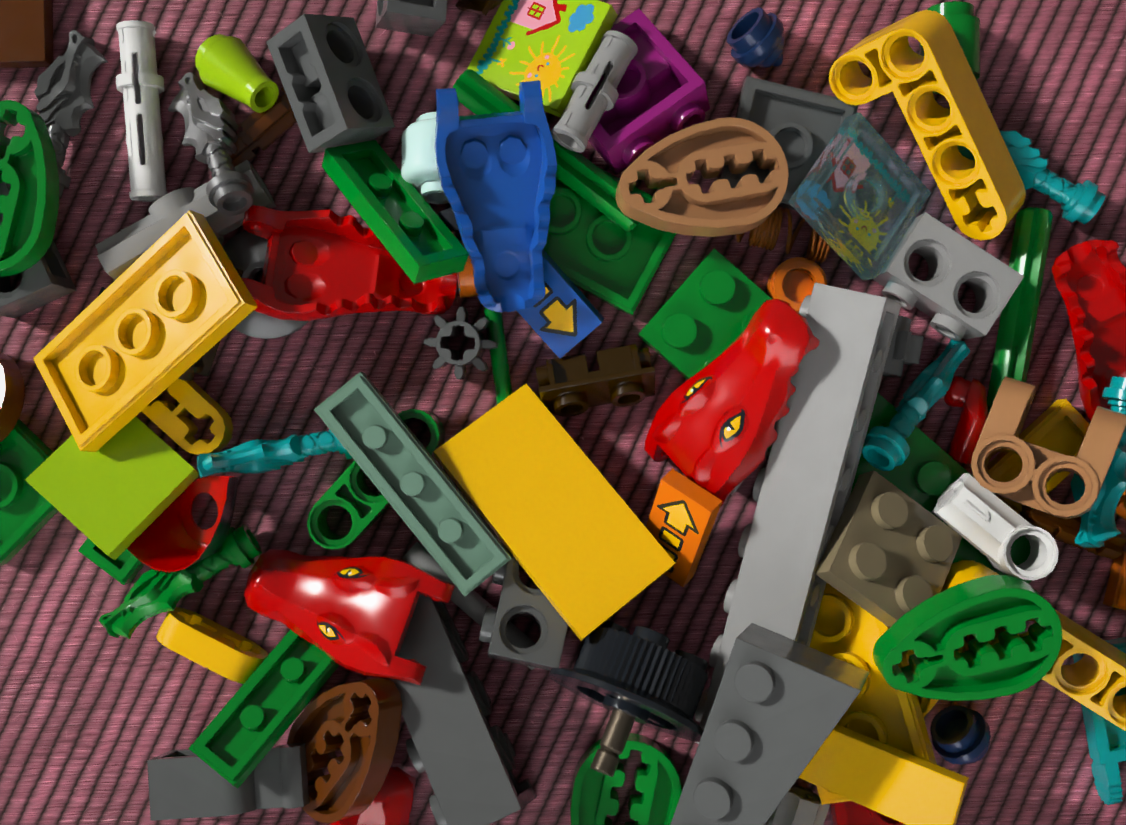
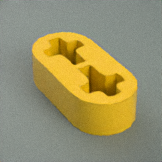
M177 379L168 387L167 391L180 403L177 407L169 401L157 400L155 402L152 401L142 410L176 444L190 454L199 455L219 452L228 445L232 438L233 424L231 417L225 409L193 380ZM189 412L198 419L212 417L214 422L209 429L215 435L213 440H195L193 436L197 433L198 428L186 417Z
M176 607L175 611H168L156 634L157 640L168 649L231 681L241 684L248 680L268 656L266 650L255 642L196 612Z

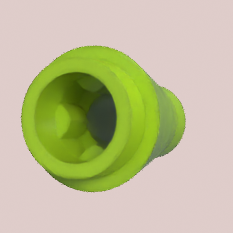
M217 34L209 37L200 45L195 56V65L202 82L206 86L246 104L257 113L265 112L275 104L279 95L277 84L267 76L242 40L233 36Z

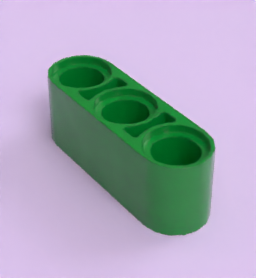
M419 409L401 411L398 415L405 424L416 418L426 422L431 432V439L426 450L434 458V451L444 444L445 430L443 423L430 411ZM355 460L315 503L308 514L307 527L309 535L316 544L323 548L336 550L355 542L370 529L390 506L381 493H375L370 490L365 481V473ZM332 506H341L351 515L352 527L348 535H338L329 528L327 514Z

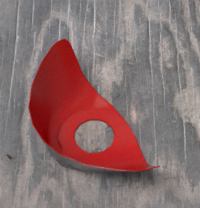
M214 475L195 479L127 549L139 561L150 568L168 573L186 569L217 553L228 536L237 496L238 477ZM201 493L211 495L218 507L217 520L209 529L200 528L192 516L193 501Z

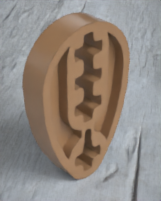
M719 118L689 126L665 137L646 149L623 171L616 188V202L625 216L657 230L681 235L706 237L742 234L764 223L782 201L788 185V164L777 140L763 127L741 118ZM752 161H756L759 169H769L770 171L763 183L759 182L756 174H748L741 177L735 188H731L728 179H718L712 183L707 193H702L699 184H689L688 182L695 170H700L704 179H712L719 175L724 165L729 166L732 174H741L747 170ZM637 180H644L647 188L660 189L654 193L650 203H644L641 194L630 193L633 191Z

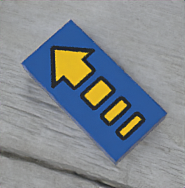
M543 249L545 297L534 306L517 312L560 359L597 328L605 318Z

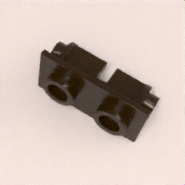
M636 344L596 351L599 370L588 372L585 353L566 356L560 359H546L545 366L535 367L542 403L552 414L571 417L584 413L589 407L611 403L618 407H627L642 402L646 397L655 396V368L651 365L648 347L637 349Z

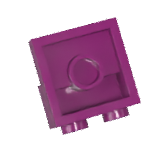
M639 8L611 28V30L621 32L631 38L637 45L638 52L631 60L617 87L619 96L613 109L604 111L588 140L616 175L630 166L646 149L665 137L694 124L704 122L705 112L710 109L706 85L703 79ZM601 75L598 84L596 85L591 96L589 97L585 105L586 109L589 107V104L593 96L596 94L600 84L602 83L604 79L603 75Z

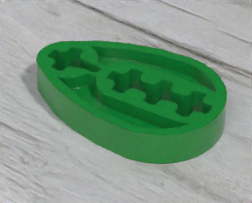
M12 100L0 101V183L5 182L10 185L8 196L0 195V213L3 214V220L0 225V277L21 273L31 268L45 255L55 234L59 210V174L56 153L45 122L36 112ZM19 123L25 126L23 137L13 136L10 139L4 136V130L7 125L16 126Z
M988 575L955 585L926 599L904 614L877 640L873 649V659L887 683L894 689L930 699L949 701L985 700L1021 692L1042 679L1051 669L1060 652L1062 626L1059 616L1052 605L1031 585L1012 576ZM1034 619L1037 623L1029 626V635L1020 637L1018 634L1026 630V621ZM1003 626L1006 630L999 633V642L990 645L988 641L995 638V629ZM973 634L975 638L969 641V650L959 652L958 649L964 646V637ZM912 650L914 654L909 656V665L899 668L897 664L902 662V652Z
M630 733L623 753L618 755L619 758L628 759L631 750L640 751L641 761L647 764V766L635 769V788L641 794H632L628 801L629 815L635 822H625L624 825H670L682 793L681 782L675 764L669 754L658 743L648 737ZM601 739L584 752L575 768L570 799L571 825H612V819L606 816H614L618 813V792L613 790L612 787L618 788L624 784L625 772L623 764L618 763L613 777L590 768L597 750L601 748Z

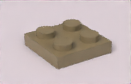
M873 470L859 475L815 574L890 628L904 614L926 599L941 592L962 536Z

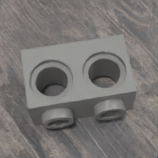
M925 212L907 222L871 279L884 287L882 294L886 298L901 303V307L904 309L912 310L913 307H916L933 318L930 322V326L947 338L961 341L962 338L966 340L987 335L1024 276ZM912 253L921 255L928 264V275L925 281L915 278L909 270L908 262ZM961 284L969 286L975 294L976 303L972 312L963 309L958 301V290Z

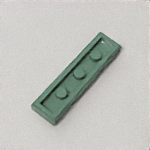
M359 372L314 409L464 597L512 559L513 556L364 372Z

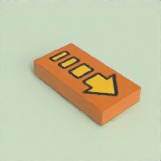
M672 468L660 481L646 528L675 562V565L664 574L684 587L696 572L723 501Z

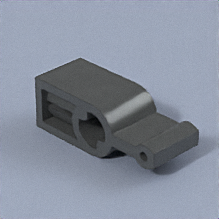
M305 743L273 746L238 789L190 749L171 750L147 760L151 821L229 816L256 809H290L304 807L309 804Z

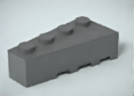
M420 594L398 657L414 659L420 664L427 666L421 686L388 678L396 685L401 696V716L403 715L411 738L406 740L407 751L415 769L419 773L426 771L435 793L429 797V802L438 825H489L521 810L535 799L537 795L529 779L518 783L512 770L516 768L514 760L516 751L507 733L503 734L498 725L491 727L486 717L492 714L491 699L478 675L474 671L467 674L464 671L462 663L469 660V653L445 603L434 601Z
M751 623L735 640L670 825H765L858 696L870 672Z

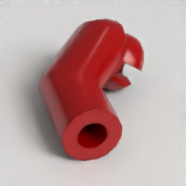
M954 376L950 388L945 394L944 401L948 406L963 409L948 450V455L960 463L971 464L973 452L988 417L986 389L974 377L972 381H969L961 376Z

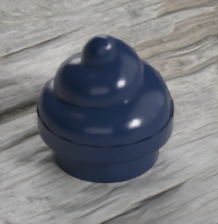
M760 7L747 12L734 24L727 35V43L732 47L731 56L737 63L746 68L759 66L764 69L772 65L779 67L783 62V48L785 45L783 23L776 14H767Z
M961 705L948 706L934 717L930 726L934 749L944 760L951 764L964 765L976 763L988 751L991 738L990 727L982 715L975 710Z

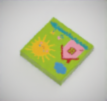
M503 0L467 69L474 70L504 95L519 101L520 82L540 80L544 111L561 117L573 95L571 85L574 78L579 72L586 71L601 44L603 35L606 31L611 30L618 14L611 4L599 0Z

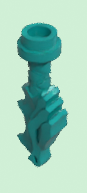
M1016 130L1000 131L1024 183L1025 190L1033 187V189L1050 196L1049 198L1062 204V218L1071 223L1077 220L1085 225L1096 215L1106 197L1105 194L1098 191L1097 184L1086 180L1083 184L1077 183L1075 185L1065 178L1058 177V174L1046 168V165H1049V158L1039 157L1042 154L1041 148H1031L1028 146L1033 144L1031 138L1023 137ZM957 145L962 156L975 160L970 150L964 146Z
M950 340L943 353L927 366L903 393L904 398L895 409L897 413L889 422L890 425L888 427L876 426L869 431L865 438V446L862 449V454L868 463L883 471H891L895 466H900L904 463L910 454V447L905 440L906 437L910 436L915 429V425L917 426L921 420L926 418L927 411L946 394L956 369L971 352L964 341Z
M1113 376L1110 386L1104 387L1102 398L1108 400L1107 405L1111 406V410L1126 414V378ZM1126 428L1097 501L1090 511L1080 516V529L1074 541L1083 548L1103 547L1104 541L1121 534L1115 524V510L1122 494L1126 490ZM1074 474L1070 485L1074 501L1076 502L1083 496L1085 486L1082 479Z
M331 430L311 433L310 435H290L286 439L250 440L222 452L199 454L197 456V470L200 478L222 472L259 474L279 470L281 466L293 465V462H304V458L309 457V455L316 456L339 451L340 454H345L347 460L353 458Z

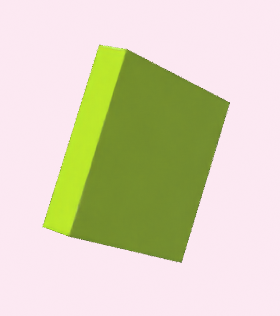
M134 417L97 452L80 451L73 435H71L25 481L108 557L116 560L199 476V473L141 420Z

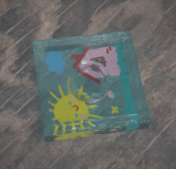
M859 112L845 118L788 203L862 280L877 278L931 192Z

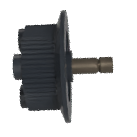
M607 620L584 639L573 669L552 668L549 677L574 694L612 711L600 741L601 748L597 750L590 768L613 777L620 760L618 755L623 753L634 721L679 738L700 742L704 729L693 720L708 679L706 669L709 663L694 654L682 650H675V652L668 650L667 647L670 639L652 629L636 626L633 635H630V631Z

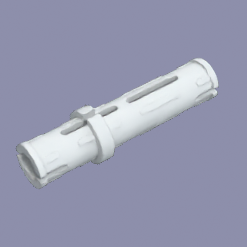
M138 20L122 21L116 24L119 34L122 73L116 76L117 91L123 93L126 145L131 190L129 196L133 201L155 202L168 194L166 192L159 93L164 92V77L157 74L154 36L156 30L154 24Z

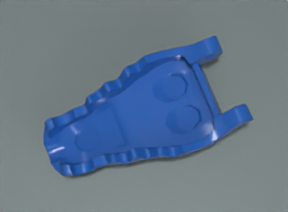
M540 80L519 83L520 111L459 116V99L456 88L436 89L437 112L434 149L438 175L442 189L456 218L461 239L471 259L474 285L479 301L485 308L491 311L513 312L525 310L534 306L545 297L543 248L547 242L550 224V201L556 187L557 160L552 134L543 107Z

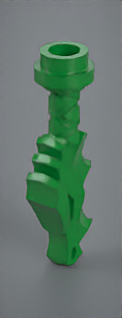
M245 524L237 529L230 527L228 536L217 553L183 570L168 573L151 569L143 573L125 596L124 602L114 611L102 615L99 618V622L107 630L109 636L116 638L122 636L131 639L132 633L143 621L162 612L175 611L176 605L182 597L194 592H200L204 587L203 582L210 579L212 575H216L228 568L229 565H240L245 569L254 564V558L262 554V549L254 534Z

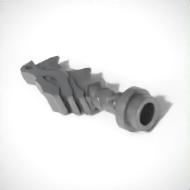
M188 72L178 81L181 90L171 102L168 111H177L183 115L185 135L182 145L195 147V159L208 164L212 172V179L206 186V193L210 203L223 215H239L251 207L254 194L250 178L242 172L235 171L233 164H231L230 155L232 153L235 154L237 150L234 143H236L238 137L234 131H237L239 126L236 124L235 115L219 98L210 95L204 90V86L199 78L193 73Z

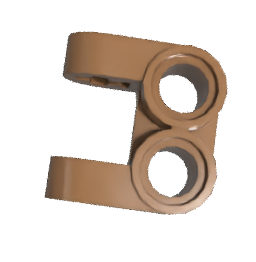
M1006 376L998 389L972 455L971 467L974 477L982 487L996 496H1001L1054 517L1071 519L1082 516L1090 511L1097 501L1126 428V414L1097 406L1077 457L1067 456L1019 439L1036 392V386ZM1011 451L1022 459V471L1012 481H995L989 475V461L998 452ZM1060 472H1072L1078 475L1085 486L1081 499L1067 505L1053 501L1047 493V484L1052 476Z

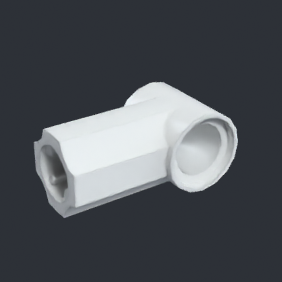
M964 473L954 483L950 484L937 499L932 513L984 554L995 569L1023 580L1034 581L1046 577L1055 568L1058 562L1059 550L1056 540L1051 534L1040 527L1031 525L995 494L982 487L970 474ZM1025 535L1030 543V555L1025 562L1015 565L1010 555L1011 546L1017 538Z

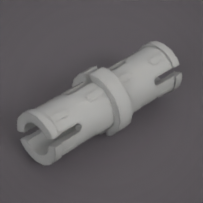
M614 30L606 31L586 71L579 72L574 78L571 85L573 95L564 109L560 120L551 131L553 139L563 147L574 152H584L588 145V140L604 111L613 109L619 96L617 87L631 60L638 52L637 45L627 35ZM601 75H603L604 79L600 84L596 94L593 96L589 104V107L586 109L585 105L589 97L591 96L594 88L598 84Z

